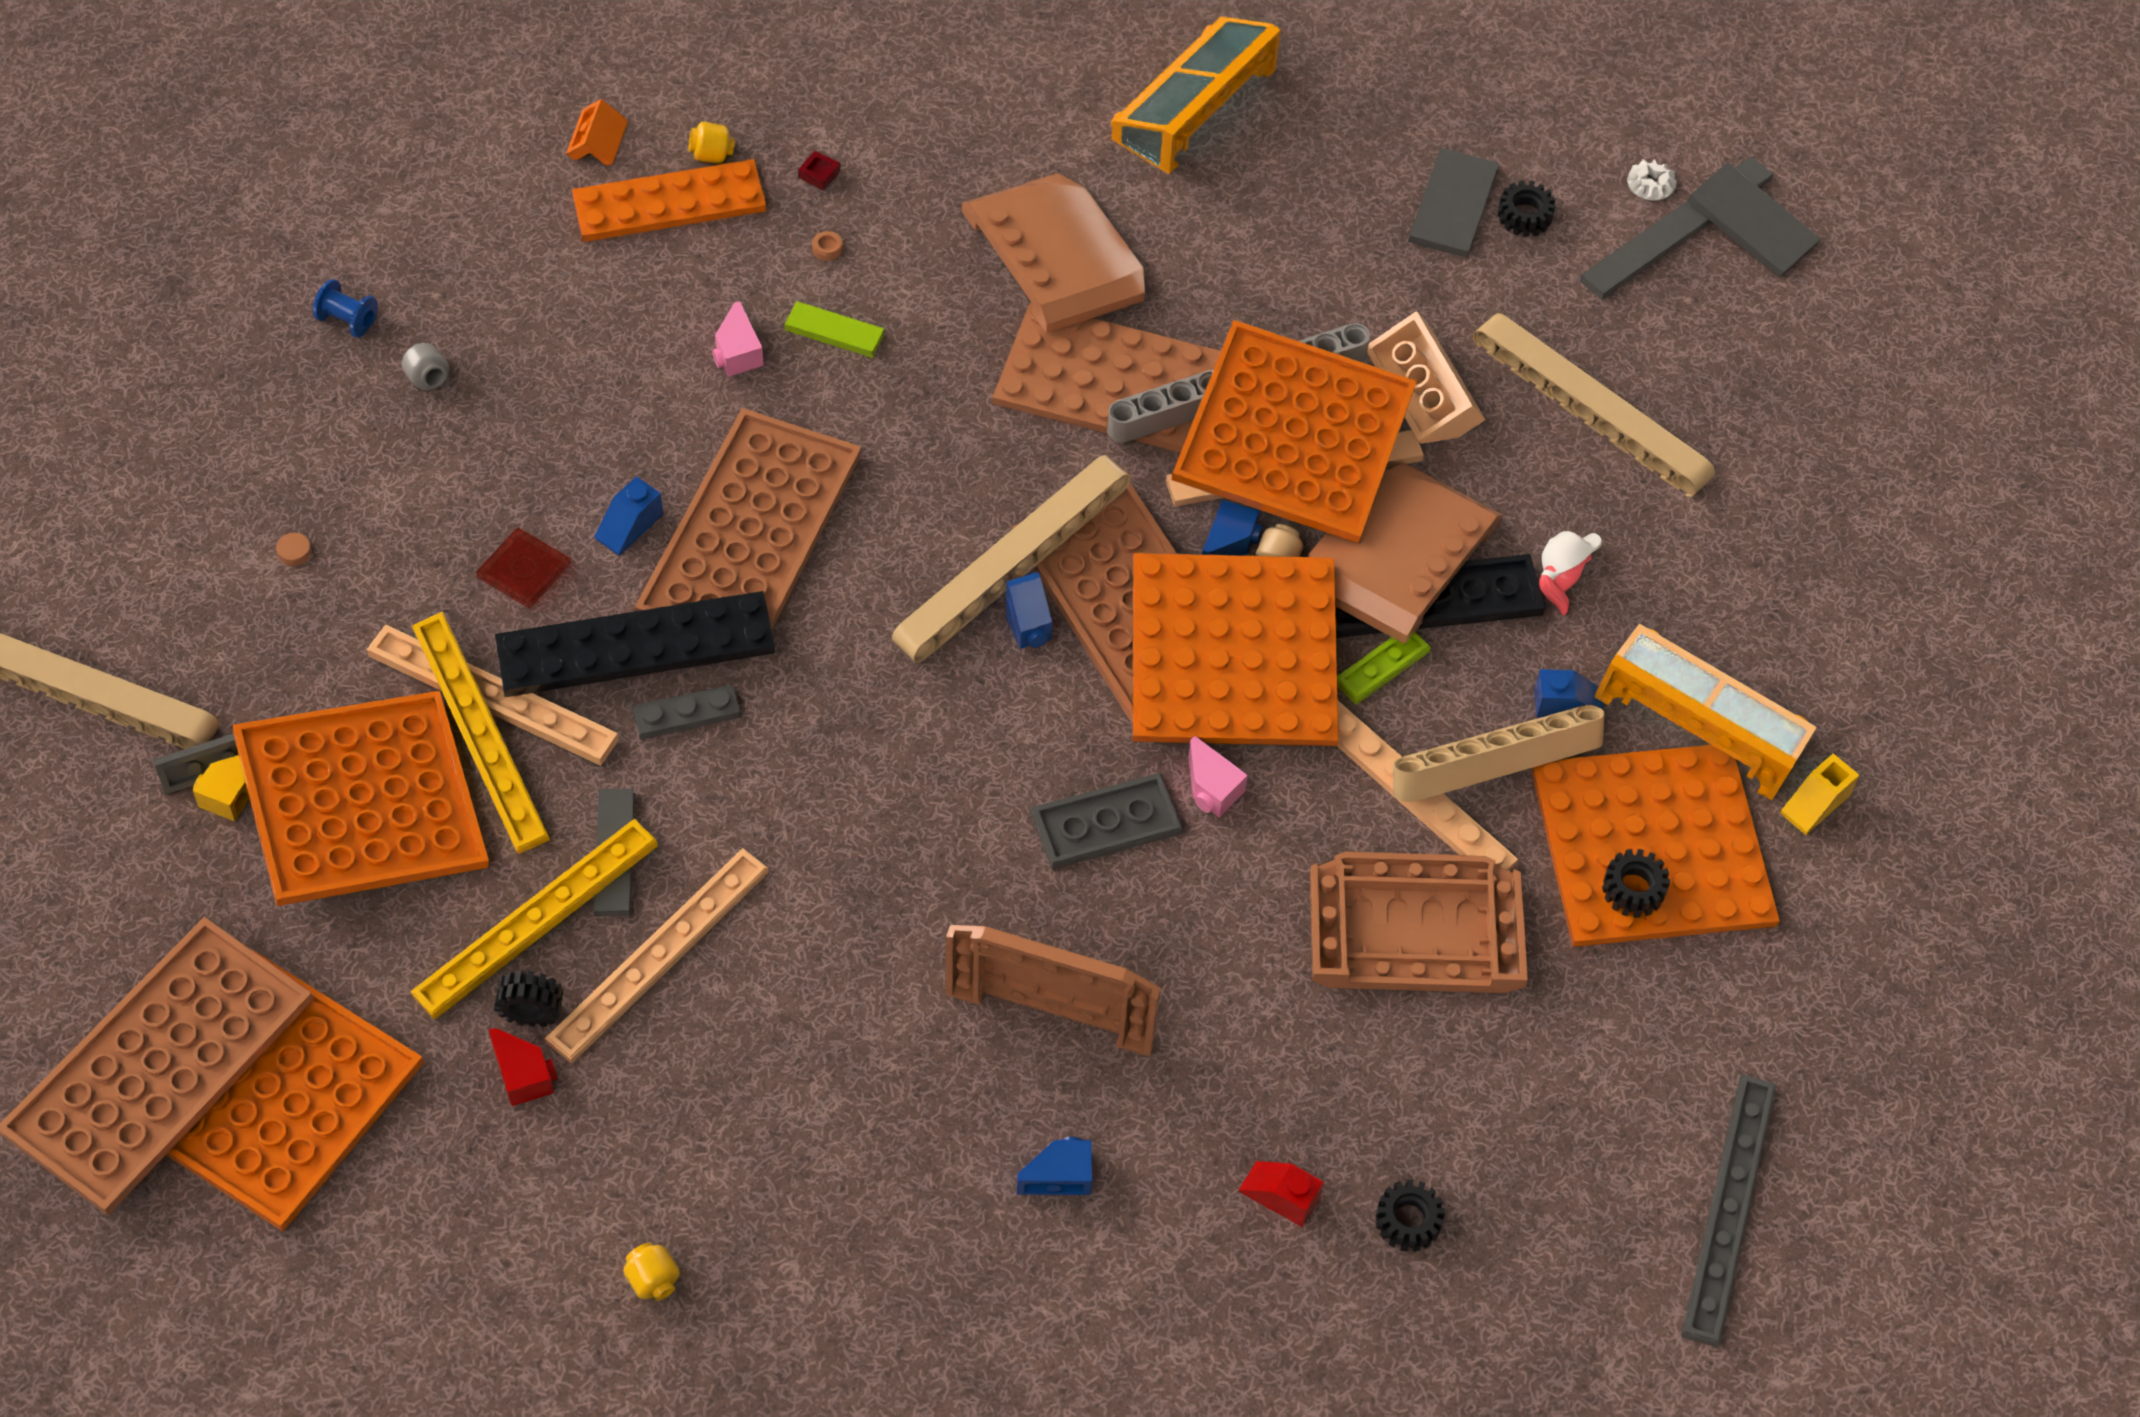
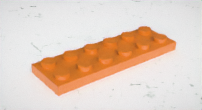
M754 159L572 189L583 242L766 212V203Z

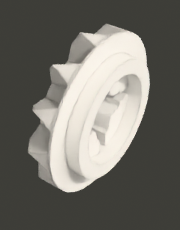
M1655 159L1651 163L1642 160L1639 165H1633L1627 178L1628 185L1633 193L1643 199L1652 201L1669 197L1674 192L1677 183L1675 171L1668 170L1667 163L1658 165ZM1648 174L1651 175L1652 178H1658L1657 183L1654 182L1653 179H1647Z

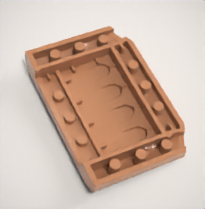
M1056 173L962 203V213L975 232L981 230L1031 301L1032 314L1045 333L1144 302L1143 266L1087 189L1065 176Z
M1403 463L1385 470L1359 543L1326 533L1309 553V557L1334 558L1335 607L1406 644L1422 624L1423 616L1479 544L1482 541L1485 543L1501 523L1503 514Z
M1343 852L1335 855L1334 860L1318 866V863L1311 865L1312 981L1327 988L1508 993L1526 987L1528 976L1521 872L1513 869V872H1510L1495 865L1496 861L1489 857L1475 855Z
M950 925L946 935V995L980 1005L982 997L986 993L1118 1033L1119 1037L1116 1047L1151 1056L1155 1043L1161 988L1126 968L986 926Z

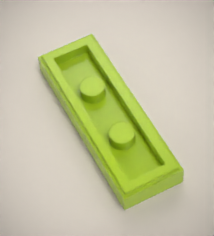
M796 301L784 324L785 331L871 358L874 357L885 335L884 328Z
M1416 632L1406 644L1391 637L1337 676V687L1357 705L1428 654L1431 647Z

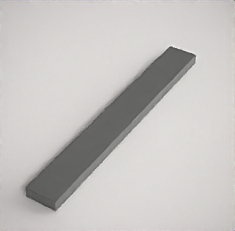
M1752 156L1735 167L1759 188L1769 183L1773 177V173ZM1686 201L1581 275L1580 282L1602 300L1712 222Z
M1744 1074L1740 1075L1681 1333L1683 1338L1713 1347H1718L1721 1339L1776 1089L1775 1083Z

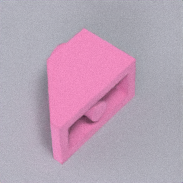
M735 302L715 335L716 349L712 350L717 368L723 367L727 377L764 366L762 346L741 302Z
M1194 736L1190 740L1188 756L1193 799H1195V803L1202 811L1206 813L1212 812L1220 818L1246 791L1248 775Z

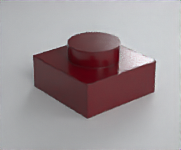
M814 150L798 169V178L824 191L841 171L840 162Z

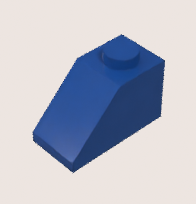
M636 476L614 496L594 538L620 556L664 515L661 493Z
M1222 500L1202 555L1243 556L1248 554L1251 544H1258L1262 533L1263 525L1258 524L1260 511Z
M1038 572L1007 581L1006 620L1020 649L1028 646L1032 648L1040 647L1047 640H1050L1052 636V619Z
M1540 669L1534 688L1536 718L1585 705H1593L1603 709V702L1594 697L1598 686L1574 670Z
M1066 1137L1062 1140H1054L1017 1173V1195H1091V1140H1083L1079 1137Z

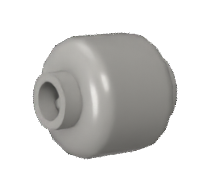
M419 343L409 348L404 354L402 370L415 387L429 391L436 389L447 379L449 363L437 347L430 343Z

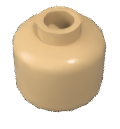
M1276 524L1275 527L1265 530L1255 555L1300 557L1304 544L1299 538L1300 534L1297 530L1287 525Z

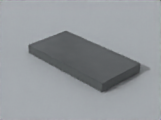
M1440 148L1408 242L1468 258L1498 171L1499 163Z
M1729 162L1696 189L1687 200L1688 203L1779 278L1807 255L1821 239Z
M1161 772L1030 808L1031 817L1051 870L1183 834L1182 824Z

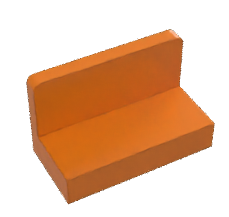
M601 98L582 110L566 155L572 160H578L591 153L604 165L609 166L613 164L628 120Z

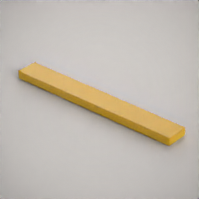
M443 611L412 625L517 853L520 854L549 841L550 838Z
M634 818L411 990L412 996L435 1020L657 848L656 839Z

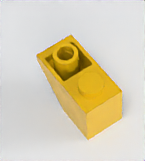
M1833 753L1810 773L1782 808L1780 814L1803 834L1807 835L1850 797L1859 774Z

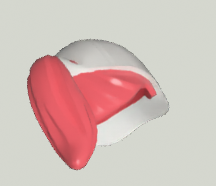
M1563 531L1549 540L1542 553L1544 571L1540 577L1539 586L1543 595L1557 607L1563 616L1567 614L1569 609V599L1565 591L1578 581L1584 565L1592 559L1591 553L1602 545V539L1596 533H1591L1581 538L1573 532Z

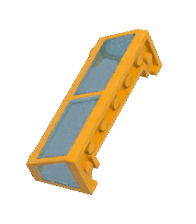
M1220 17L1213 25H1208L1202 35L1122 112L1119 111L1115 114L1111 121V140L1170 174L1179 165L1178 162L1174 161L1177 153L1180 150L1185 152L1188 149L1189 138L1253 75L1259 78L1263 75L1268 78L1276 70L1281 29L1271 23Z
M1641 624L1636 627L1611 661L1594 696L1608 706L1614 698H1623L1621 703L1628 706L1633 698L1751 768L1747 777L1753 779L1756 776L1758 778L1760 788L1757 793L1770 800H1773L1817 728L1804 717L1793 714L1663 638L1655 630L1648 629Z

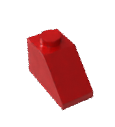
M497 1028L488 1030L511 1107L554 1094L551 1081L558 1079L552 1059L544 1060L541 1047Z
M1256 1161L1238 1189V1192L1303 1227L1320 1200L1324 1181L1292 1163Z

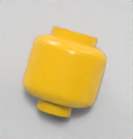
M701 122L697 128L692 127L688 151L693 152V157L696 161L721 164L725 161L727 155L732 156L735 138L730 137L729 130L725 125Z
M648 1242L638 1246L627 1255V1263L623 1270L624 1276L639 1298L645 1300L655 1298L656 1301H661L675 1291L674 1284L679 1278L680 1270L664 1246L652 1245V1243Z

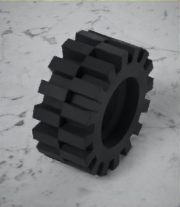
M1521 180L1518 186L1513 182L1509 188L1506 187L1503 190L1497 213L1498 217H1500V224L1505 223L1504 228L1507 231L1513 228L1514 235L1518 236L1520 231L1524 232L1523 237H1529L1530 232L1533 233V236H1538L1540 231L1544 233L1547 231V227H1550L1556 206L1555 197H1551L1552 192L1549 189L1544 191L1545 186L1541 183L1538 187H1535V181H1530L1529 185H1525V181ZM1520 204L1531 205L1537 209V212L1525 213L1518 210L1515 206Z
M1632 849L1626 850L1624 856L1621 852L1618 853L1615 859L1610 861L1603 880L1602 891L1606 893L1605 900L1607 903L1614 901L1612 909L1615 911L1622 907L1624 909L1622 915L1627 917L1630 911H1634V918H1640L1642 911H1644L1646 916L1651 915L1653 909L1657 911L1661 903H1663L1670 885V879H1667L1669 876L1668 868L1662 870L1664 862L1659 859L1655 863V854L1651 852L1648 857L1643 856L1644 850L1638 849L1636 855H1633ZM1626 875L1640 876L1648 882L1649 889L1644 892L1633 891L1625 886L1623 878Z
M522 970L516 971L515 974L508 972L506 976L502 975L500 977L494 1010L498 1012V1016L501 1018L507 1017L506 1021L510 1023L517 1021V1025H524L526 1023L529 1026L539 1024L541 1027H546L548 1023L552 1025L556 1020L558 1021L564 989H562L560 983L556 984L554 978L546 979L547 975L542 973L536 976L534 971H528V974H524Z
M1407 1180L1405 1186H1402L1401 1181L1395 1182L1393 1189L1389 1186L1379 1200L1375 1216L1377 1217L1376 1227L1381 1229L1380 1236L1383 1240L1386 1238L1390 1240L1388 1245L1393 1248L1396 1244L1401 1245L1400 1251L1407 1252L1408 1247H1413V1252L1420 1251L1421 1246H1424L1426 1249L1431 1246L1432 1240L1436 1241L1441 1231L1445 1216V1208H1441L1443 1201L1441 1197L1435 1199L1436 1190L1432 1187L1428 1192L1424 1190L1426 1185L1424 1182L1420 1181L1418 1187L1413 1186V1180ZM1404 1205H1413L1421 1210L1424 1221L1418 1227L1404 1226L1396 1218L1397 1209Z

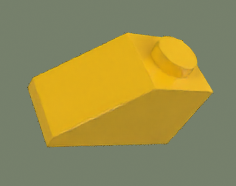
M239 755L211 763L205 773L197 777L193 786V793L198 807L234 822L249 801Z

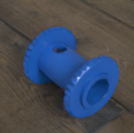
M335 279L328 280L321 286L314 299L313 315L315 319L324 321L328 315H331L350 324L351 335L357 338L362 337L376 320L378 313L376 298L367 295V297L365 296L360 301L341 293L342 287L340 282Z

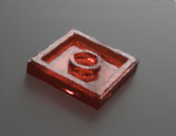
M517 527L476 571L478 579L530 609L567 569L571 561L570 557Z

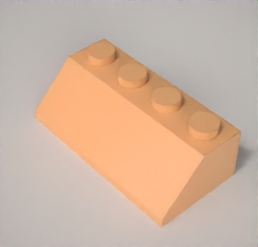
M1417 311L1369 343L1367 353L1375 367L1417 380L1405 419L1420 444L1460 438L1486 420L1431 326Z

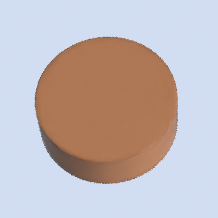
M830 231L821 232L812 240V252L820 260H835L843 252V240L837 233Z
M289 533L281 537L277 542L276 550L278 557L286 565H301L311 556L309 540L303 534Z

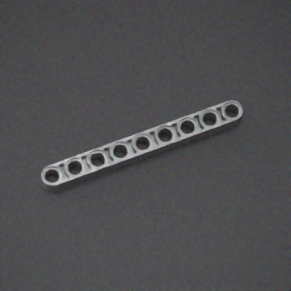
M1352 323L1299 340V342L1363 363L1367 356L1370 332L1366 326ZM1214 369L1113 402L1108 411V436L1116 442L1123 443L1194 420Z

